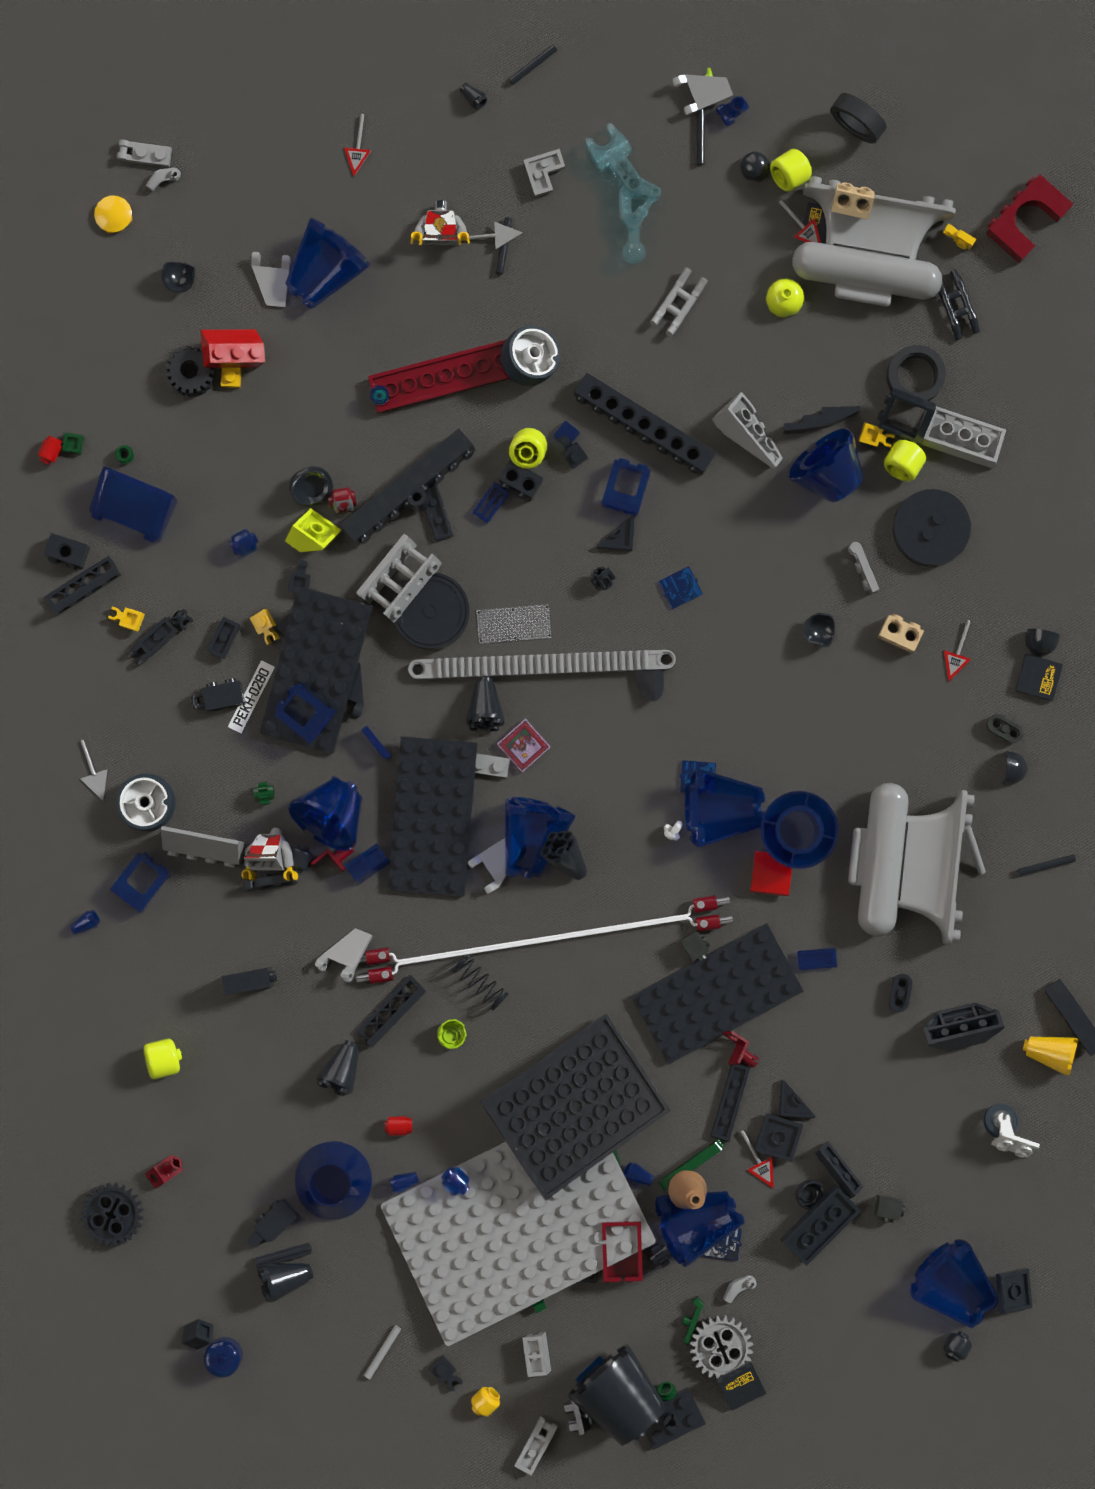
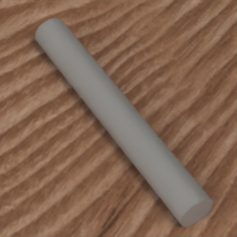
M965 825L964 831L978 874L982 875L986 871L971 825Z
M395 1325L365 1372L364 1376L371 1379L401 1331L399 1326Z

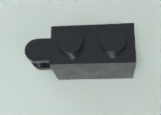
M236 678L227 679L224 684L219 685L217 682L208 683L205 688H202L201 694L190 696L193 710L205 708L207 712L246 705L242 682L236 681ZM203 697L204 704H200L199 698Z

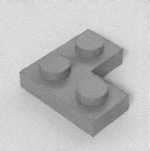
M560 149L523 160L534 196L538 197L553 192L548 174L565 169Z

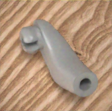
M177 168L157 170L147 182L146 187L154 191L163 181L178 180L181 173Z
M747 1275L731 1281L725 1291L723 1300L732 1303L741 1291L754 1289L757 1285L755 1278Z

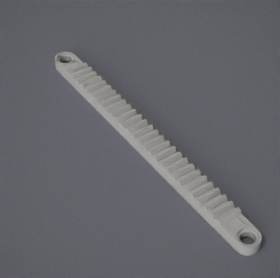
M637 650L414 660L410 663L408 671L412 678L419 680L667 670L674 666L676 657L670 650ZM665 654L669 655L672 659L669 665H664L661 662V657ZM416 664L423 666V672L420 675H416L412 671Z

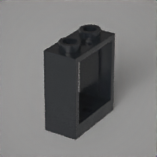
M893 388L892 393H887L884 404H886L885 409H881L878 414V428L921 444L935 413L936 404ZM895 398L925 410L917 430L887 419Z
M272 967L221 976L224 995L275 986L274 982H277L275 970L272 971Z

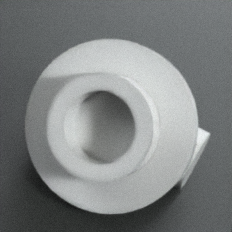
M676 821L673 827L666 824L664 826L665 836L670 840L677 841L680 838L678 832L682 828L683 823Z

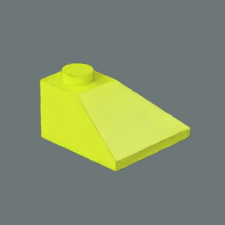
M310 508L292 526L285 542L299 552L321 551L341 532V529Z

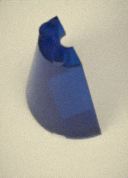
M312 217L308 222L285 283L289 287L288 291L295 297L300 295L304 299L302 303L310 309L318 306L367 270L371 265L369 261L365 262L366 257L334 230L325 228V224Z
M696 769L691 773L689 778L692 781L691 784L686 786L684 809L687 831H691L692 836H690V840L696 847L709 845L763 827V822L765 821V813L761 811V803L765 801L763 788L702 769Z
M509 797V799H506L505 874L515 877L516 874L519 875L521 873L522 877L528 879L541 877L548 865L540 855L542 846L547 840V835L551 832L568 831L576 815L559 806L555 808L552 805H548L549 803L532 798Z
M727 1191L707 1192L703 1206L698 1209L679 1208L671 1201L669 1195L658 1196L655 1200L657 1216H661V1225L659 1226L665 1243L678 1264H682L683 1267L690 1266L745 1224L743 1215L735 1211L736 1203L734 1198L730 1197Z
M962 1239L954 1240L953 1244L947 1242L935 1249L919 1266L914 1275L916 1277L915 1283H911L910 1294L915 1301L972 1329L982 1322L984 1312L994 1310L998 1304V1296L971 1245Z

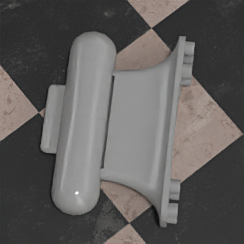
M816 176L810 178V182L805 184L803 195L816 200L822 207L826 220V244L805 242L799 245L792 257L794 271L799 277L836 285L835 296L839 299L885 307L890 305L892 295L920 300L931 299L937 295L942 286V274L939 268L930 262L916 260L920 243L929 228L939 221H950L954 217L956 209L953 208L952 200L944 199L938 205L934 204L935 198L930 196H924L923 201L915 202L874 194V202L869 219L867 220L831 211V203L837 183L841 184L840 181L829 180V185L821 184L822 178ZM841 195L839 198L842 200H846L849 197L847 195ZM861 199L858 201V203L865 204L867 203V201L865 199Z
M894 783L878 785L872 791L870 797L867 828H855L852 837L848 882L851 885L861 886L858 910L859 926L869 935H886L895 927L897 909L903 908L920 913L932 920L941 931L943 944L951 945L952 941L959 942L961 932L960 930H954V922L962 921L963 912L956 910V890L962 833L964 832L965 825H972V814H966V807H973L974 795H968L967 790L958 791L954 803L947 809L931 815L910 816L907 815L909 800L904 788Z

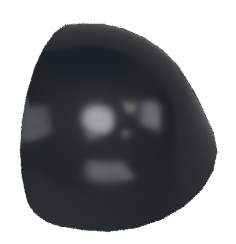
M166 262L163 264L162 281L165 287L172 292H186L194 283L196 268L187 263Z
M827 613L811 615L803 625L805 639L816 646L829 647L835 635V621L832 615Z
M1030 628L1027 629L1025 634V644L1033 654L1045 656L1056 649L1060 635L1048 630Z
M1005 751L1007 754V768L1002 784L1018 783L1026 775V760L1016 752Z

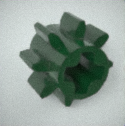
M259 782L258 787L253 789L255 802L260 801L261 805L271 804L270 800L275 799L273 785L268 786V782Z

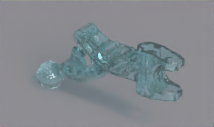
M609 123L606 125V130L611 141L607 145L599 146L590 137L586 138L584 142L597 169L602 173L610 168L622 186L619 190V212L621 222L628 230V242L622 249V256L626 262L634 265L642 262L645 258L646 249L640 242V229L642 221L649 213L648 209L653 202L660 200L661 189L659 186L639 176L626 157L633 152L630 143L621 132ZM621 168H622L623 170H626V169H627V173L625 174L624 171H621V172H620V169H621ZM637 183L639 187L632 189L629 187V184ZM636 197L646 199L645 203L639 205L636 211L632 213V199Z

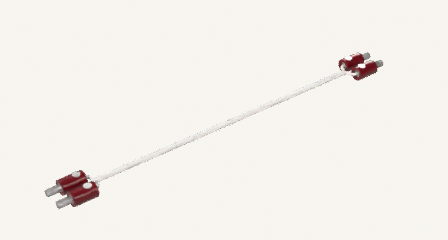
M715 895L692 899L693 905L689 907L688 913L684 915L397 960L396 956L389 952L388 947L365 951L366 955L362 956V958L366 959H360L359 962L367 961V965L391 962L390 956H392L394 961L397 962L395 970L393 972L391 966L368 970L369 974L356 976V981L370 980V984L393 981V975L397 973L399 965L681 920H690L693 926H697L698 932L721 929V924L733 923V920H729L733 919L732 916L719 918V914L698 917L696 918V924L688 916H690L692 908H694L695 913L718 910V905L729 904L730 901L725 900L730 899L729 897L716 899Z

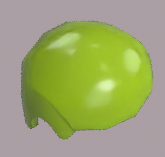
M456 1019L443 1022L437 1031L439 1043L447 1049H457L463 1045L467 1036L465 1025Z

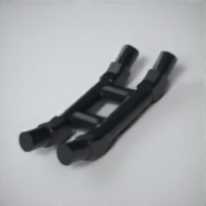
M953 269L950 271V274L958 290L947 293L942 282L938 294L949 318L955 340H960L963 337L958 317L967 315L973 334L979 333L980 328L976 313L965 289V284L958 271ZM961 297L964 308L954 311L950 300Z

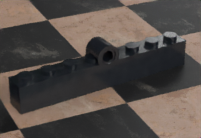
M458 428L340 525L356 545L359 546L369 541L372 534L380 532L388 521L396 519L400 515L399 512L404 508L412 506L417 511L426 509L429 505V498L427 496L429 488L434 484L440 483L447 473L455 471L463 460L470 459L474 451H476L475 447ZM417 497H421L419 501H415Z

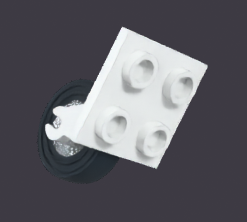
M1003 1103L994 1104L985 1112L983 1118L984 1127L994 1137L991 1145L996 1146L998 1150L1011 1151L1016 1156L1025 1158L1029 1157L1039 1148L1040 1144L1014 1136L1019 1126V1118L1011 1106Z

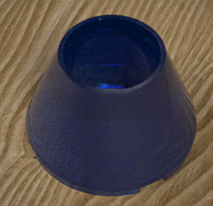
M848 428L839 429L827 434L815 442L817 446L809 452L805 450L789 469L788 477L791 481L829 502H837L851 494L863 481V473L854 435Z
M793 791L779 796L767 807L761 820L760 832L766 851L775 861L789 868L805 869L821 863L832 853L838 840L839 827L836 815L823 798L806 791ZM789 813H802L813 823L814 837L811 843L804 849H794L788 846L781 837L780 826L782 820Z
M328 1141L314 1146L302 1157L295 1173V1188L301 1203L314 1215L325 1219H342L354 1214L365 1204L372 1188V1172L367 1159L357 1148L339 1141ZM326 1165H334L344 1170L350 1183L348 1194L340 1199L323 1197L317 1191L314 1181L316 1171Z

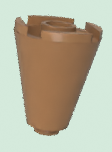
M687 1170L675 1174L669 1183L668 1194L671 1201L682 1209H698L702 1207L707 1194V1185L703 1177L697 1172Z

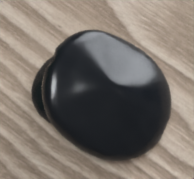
M316 466L307 467L292 476L289 490L297 504L314 506L323 503L330 497L333 491V481L325 469Z

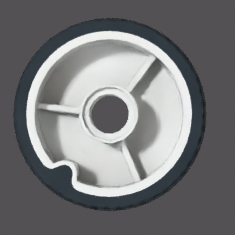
M534 325L522 327L513 332L503 344L500 355L503 370L512 381L524 386L540 384L551 377L558 368L561 359L560 346L552 333L547 331V329Z
M138 774L129 778L120 787L116 798L117 811L121 819L128 826L139 831H153L164 826L171 819L176 804L171 786L164 779L153 774ZM144 797H148L150 803L147 807L143 808L141 800Z

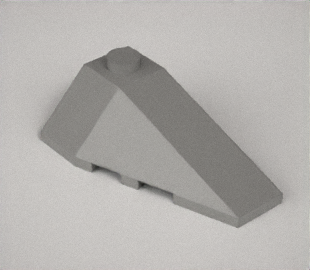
M740 392L712 420L724 435L774 469L783 458L772 438L766 436L763 422L759 423L754 414L757 411L754 406Z

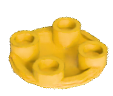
M108 196L98 202L94 217L101 229L112 234L124 230L132 222V210L125 199L119 196Z

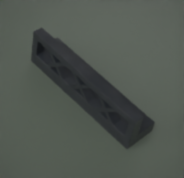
M108 555L44 597L51 606L52 612L59 616L122 574ZM109 562L112 568L105 573H100L102 565ZM86 575H96V579L88 584L84 583ZM72 584L80 585V589L72 594H68L69 587ZM57 594L64 595V599L56 604L51 600Z
M410 975L363 1023L357 1032L367 1040L371 1047H374L427 990ZM409 981L418 987L413 994H405V985ZM411 996V997L405 1002V997ZM394 997H403V1005L400 1008H392V999ZM380 1011H389L387 1022H378ZM378 1024H384V1025L378 1030ZM367 1025H376V1033L370 1038L363 1029Z

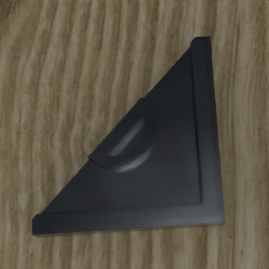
M632 515L599 543L597 549L632 551L635 515Z
M781 1080L779 1116L815 1118L816 1115L784 1080Z

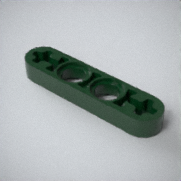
M720 1139L715 1140L660 1179L658 1184L663 1191L668 1189L669 1183L675 1174L684 1170H695L720 1152L725 1146Z

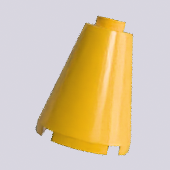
M1030 1036L1029 1040L1025 1039L1023 1051H1026V1056L1064 1075L1070 1076L1078 1039Z

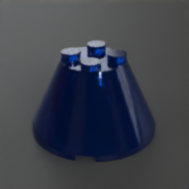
M332 776L330 780L292 800L288 806V811L291 818L303 831L307 829L315 835L313 839L336 850L350 851L357 843L363 797L356 790L357 786L350 781L346 783Z

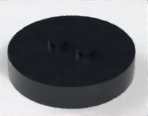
M938 489L922 490L911 495L899 507L893 521V537L899 551L911 562L926 567L941 566L955 559L966 547L971 534L970 517L963 503L954 495Z
M434 573L403 611L402 615L395 621V625L401 636L415 647L425 650H438L448 647L462 636L468 625L470 608L467 596L454 579L441 573ZM411 579L407 580L401 587L404 588Z

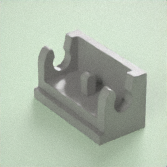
M540 1332L537 1335L528 1334L522 1338L528 1377L547 1375L551 1371L546 1332Z

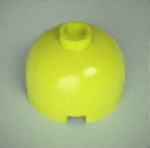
M779 279L767 291L766 303L769 310L778 317L787 318L795 315L803 306V289L799 283L792 279Z

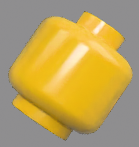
M482 1387L471 1398L473 1412L478 1416L488 1417L499 1407L500 1395L492 1387Z

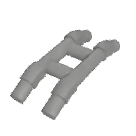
M687 267L684 268L668 296L650 321V324L655 327L666 311L676 316L666 331V334L670 337L679 328L708 280L701 277L691 295L682 290L681 288L692 272ZM677 295L686 300L681 310L671 305Z

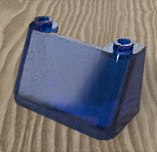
M103 466L89 512L94 519L102 521V518L109 519L140 532L144 535L143 539L154 543L155 540L161 542L178 500L171 493Z

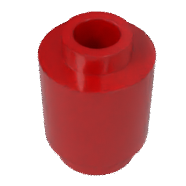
M48 435L38 452L39 461L47 465L55 463L62 448L60 446L62 441Z
M395 1116L388 1117V1121H385V1133L388 1132L389 1136H408V1134L412 1133V1118Z

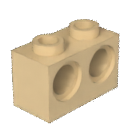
M837 183L831 203V211L868 220L874 202V191L868 187H854L850 183ZM841 195H847L849 198L846 200H842L839 197ZM861 199H865L867 203L860 204L858 203V201Z
M893 614L886 617L877 638L913 653L924 630L920 629V625L913 622L908 624L903 621L901 616ZM889 624L897 626L896 633H891L888 630ZM906 632H912L914 634V641H908L906 639Z

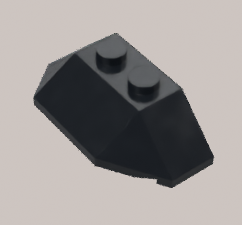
M970 1003L937 1011L923 1030L929 1047L952 1051L986 1043L1004 1029V1024L999 1010L977 1003Z

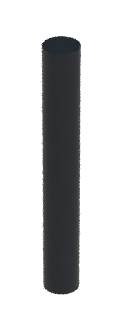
M551 45L510 77V83L512 85L517 83L555 53L557 48Z
M705 108L697 111V165L705 164Z
M505 217L504 225L511 228L512 218ZM508 243L500 247L496 274L503 275Z
M1072 854L1019 868L1018 873L1020 876L1076 862V858Z

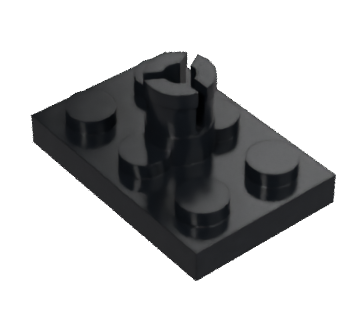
M688 1387L677 1392L673 1399L663 1401L666 1409L659 1417L660 1420L654 1426L644 1431L653 1450L706 1424Z

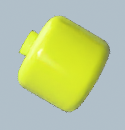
M790 149L773 160L770 165L773 180L779 188L787 192L794 190L811 178L812 169L809 160L797 149Z
M525 428L518 431L509 446L511 461L516 466L524 469L537 467L542 462L547 451L545 436L534 428Z
M898 440L886 456L884 467L893 477L901 481L911 482L915 480L925 464L926 454L916 443Z
M163 1039L144 1045V1057L151 1079L156 1080L168 1077L180 1071L179 1060H182L180 1048L176 1049L172 1039Z

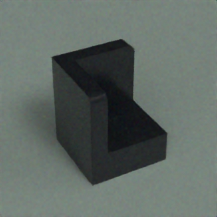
M200 1319L186 1324L183 1330L182 1344L196 1350L211 1344L214 1325Z

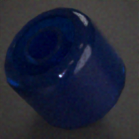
M230 1337L215 1339L208 1346L204 1354V1365L207 1371L218 1378L233 1375L243 1359V1351L240 1344Z

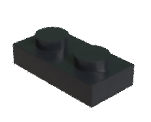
M223 617L207 652L225 660L241 625Z

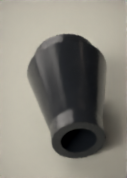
M467 82L461 86L460 92L472 108L479 110L486 104L487 97L484 92L474 88Z

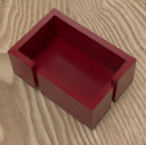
M641 1221L602 1222V1240H606V1226H637L638 1252L607 1267V1246L603 1244L604 1282H621V1276H625V1282L643 1281Z

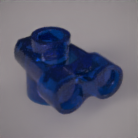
M737 96L728 104L722 103L716 107V111L725 125L729 127L735 123V119L749 108V105L743 96Z

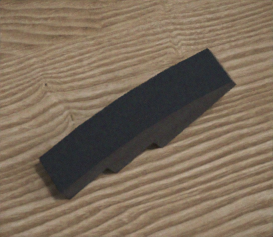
M860 406L822 407L820 415H803L801 423H784L783 434L817 430L842 422L858 414Z
M1058 979L1046 987L1044 992L1053 1002L1056 1010L1067 1023L1068 1028L1091 1057L1095 1054V1027L1061 979Z

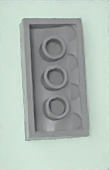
M936 406L935 413L921 445L993 469L997 463L1006 430Z

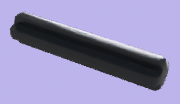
M309 1243L256 1257L255 1265L260 1267L262 1264H277L311 1254L312 1249Z

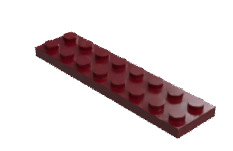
M506 340L369 375L368 379L372 394L377 389H384L387 392V401H375L377 413L511 379L503 370L500 360L501 349Z

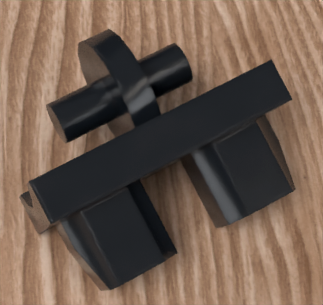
M572 1400L564 1404L565 1412L567 1414L574 1413L576 1418L569 1421L570 1432H579V1435L586 1434L587 1431L591 1430L590 1424L594 1423V1421Z

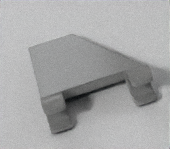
M684 74L673 78L675 87L688 83L694 98V104L684 107V112L687 116L733 96L726 77Z
M253 252L251 266L266 306L285 308L291 264L290 256H282L281 268L260 266V253Z
M511 834L468 861L470 868L483 862L493 877L494 882L484 888L487 894L499 888L521 851Z
M355 928L322 954L315 962V966L320 971H325L329 959L347 966L342 971L341 977L344 981L351 982L355 969L373 936Z

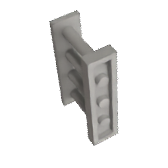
M405 534L402 535L356 592L368 604L375 600L386 609L383 614L393 623L402 615L403 611L442 564L435 555L431 554L426 558L416 551L415 547L417 545ZM409 555L423 564L416 573L402 564ZM397 570L411 579L404 588L390 579ZM385 585L398 594L392 603L378 594Z

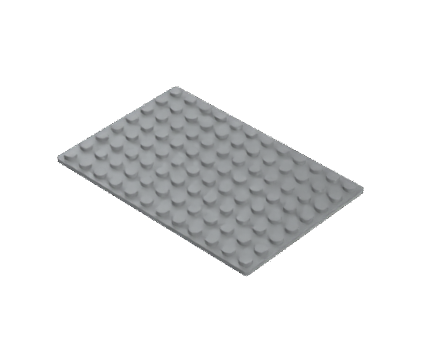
M504 1142L381 1204L386 1220L447 1346L603 1270V1244L607 1246V1267L638 1252L637 1226H606V1240H602V1222L641 1221L642 1250L655 1243L654 1235L613 1152L552 1197L544 1200L508 1144Z

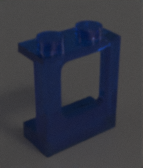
M619 458V460H614L601 506L638 517L651 470L646 465L629 464V460ZM620 468L642 475L635 496L615 491L614 487Z
M302 683L298 686L294 684L287 692L289 697L285 701L282 699L275 707L277 711L274 715L311 744L336 714V711L333 708H328L303 687ZM296 695H299L316 710V713L305 726L299 725L284 712V709Z
M138 852L110 888L111 891L140 913L146 910L151 899L165 881L171 877L168 874L169 870L162 864L158 866L152 862L154 858L146 852L144 854ZM141 862H145L159 874L145 894H141L127 882Z

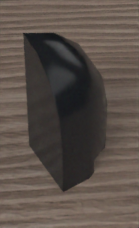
M663 670L637 671L638 686L642 695L651 701L659 700L664 689Z

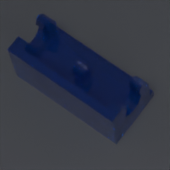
M376 843L345 866L354 880L360 885L390 864V861Z

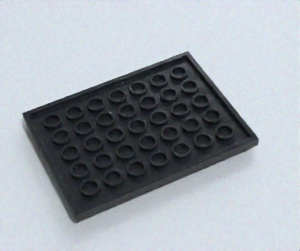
M607 1014L598 1018L480 1101L482 1107L544 1200L552 1197L670 1111Z

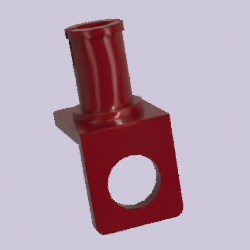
M345 843L335 853H331L327 849L311 862V867L327 855L342 873L345 868L341 862L354 853V850L351 847L346 851L350 847L348 843Z
M733 1031L723 1032L722 1035L736 1043L728 1064L739 1065L742 1061L751 1068H754L757 1065V1062L754 1060L759 1061V1057L746 1050L749 1041Z
M171 1155L147 1171L145 1175L153 1187L157 1189L183 1171L182 1161L180 1158ZM152 1174L157 1177L158 1182L153 1179Z

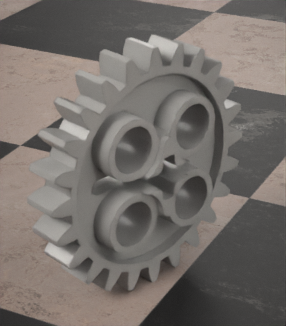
M716 1315L715 1321L709 1317L708 1324L702 1321L703 1328L696 1326L698 1334L692 1333V1336L696 1339V1341H690V1344L695 1346V1348L690 1349V1353H696L692 1360H699L696 1363V1367L703 1366L701 1372L705 1373L708 1370L709 1377L714 1373L717 1379L720 1375H726L746 1365L745 1361H751V1358L747 1356V1354L753 1353V1350L748 1348L753 1345V1342L747 1341L751 1338V1335H744L747 1328L743 1327L740 1329L741 1321L734 1324V1317L730 1321H727L726 1315H724L723 1320H720L719 1316ZM730 1330L732 1336L729 1339L722 1338L723 1331ZM714 1331L718 1332L722 1345L725 1346L724 1350L729 1363H725L721 1350L718 1349L719 1345ZM707 1337L714 1339V1343L711 1346L703 1344ZM732 1348H737L739 1354L736 1357L729 1356V1351ZM713 1356H720L721 1362L719 1364L711 1363Z

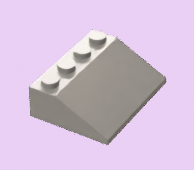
M165 826L161 827L163 850L168 851L167 855L179 857V853L186 854L187 859L197 861L198 857L206 858L205 862L217 864V861H222L224 866L233 868L236 867V864L241 865L245 842Z

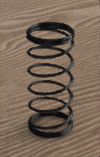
M467 954L451 970V972L455 974L470 963V965L460 978V981H463L466 978H468L471 974H473L475 971H477L473 979L470 981L468 988L473 987L480 980L486 977L480 985V987L477 989L475 993L476 996L482 993L492 984H494L485 996V998L483 999V1003H485L501 991V993L499 994V996L490 1008V1010L494 1011L497 1008V1006L509 995V993L505 992L502 995L504 988H501L488 999H486L497 983L496 981H493L478 993V991L481 989V987L489 977V974H485L483 977H481L479 980H477L475 983L471 985L473 980L480 972L481 966H479L466 977H464V975L474 962V959H471L466 964H464L466 960L470 957Z

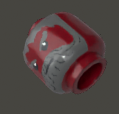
M349 487L334 489L331 493L332 496L328 497L330 508H334L337 514L352 512L354 506H357L355 492L351 491Z

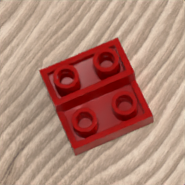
M755 851L750 892L789 896L793 855Z

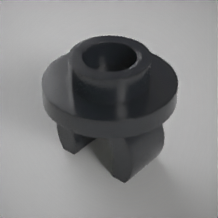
M185 609L177 610L172 616V624L174 626L179 625L183 630L187 629L183 625L184 620L193 622V619L187 615Z

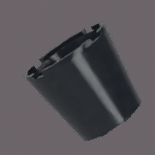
M628 1344L616 1350L618 1354L615 1356L610 1354L576 1384L577 1390L572 1389L568 1394L570 1400L621 1446L642 1437L645 1430L654 1426L660 1420L659 1417L666 1409V1405Z

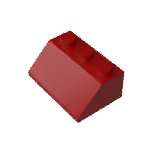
M256 329L200 330L204 368H259L265 363L264 343Z

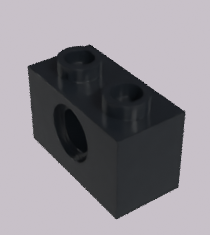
M51 533L44 555L48 557L50 562L59 564V561L67 563L66 567L77 570L79 567L83 569L90 546ZM65 548H70L71 550L68 557L62 556Z

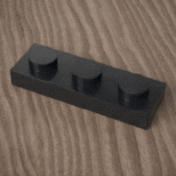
M828 1141L823 1143L816 1150V1156L836 1180L843 1192L846 1193L849 1199H852L863 1188L862 1184Z

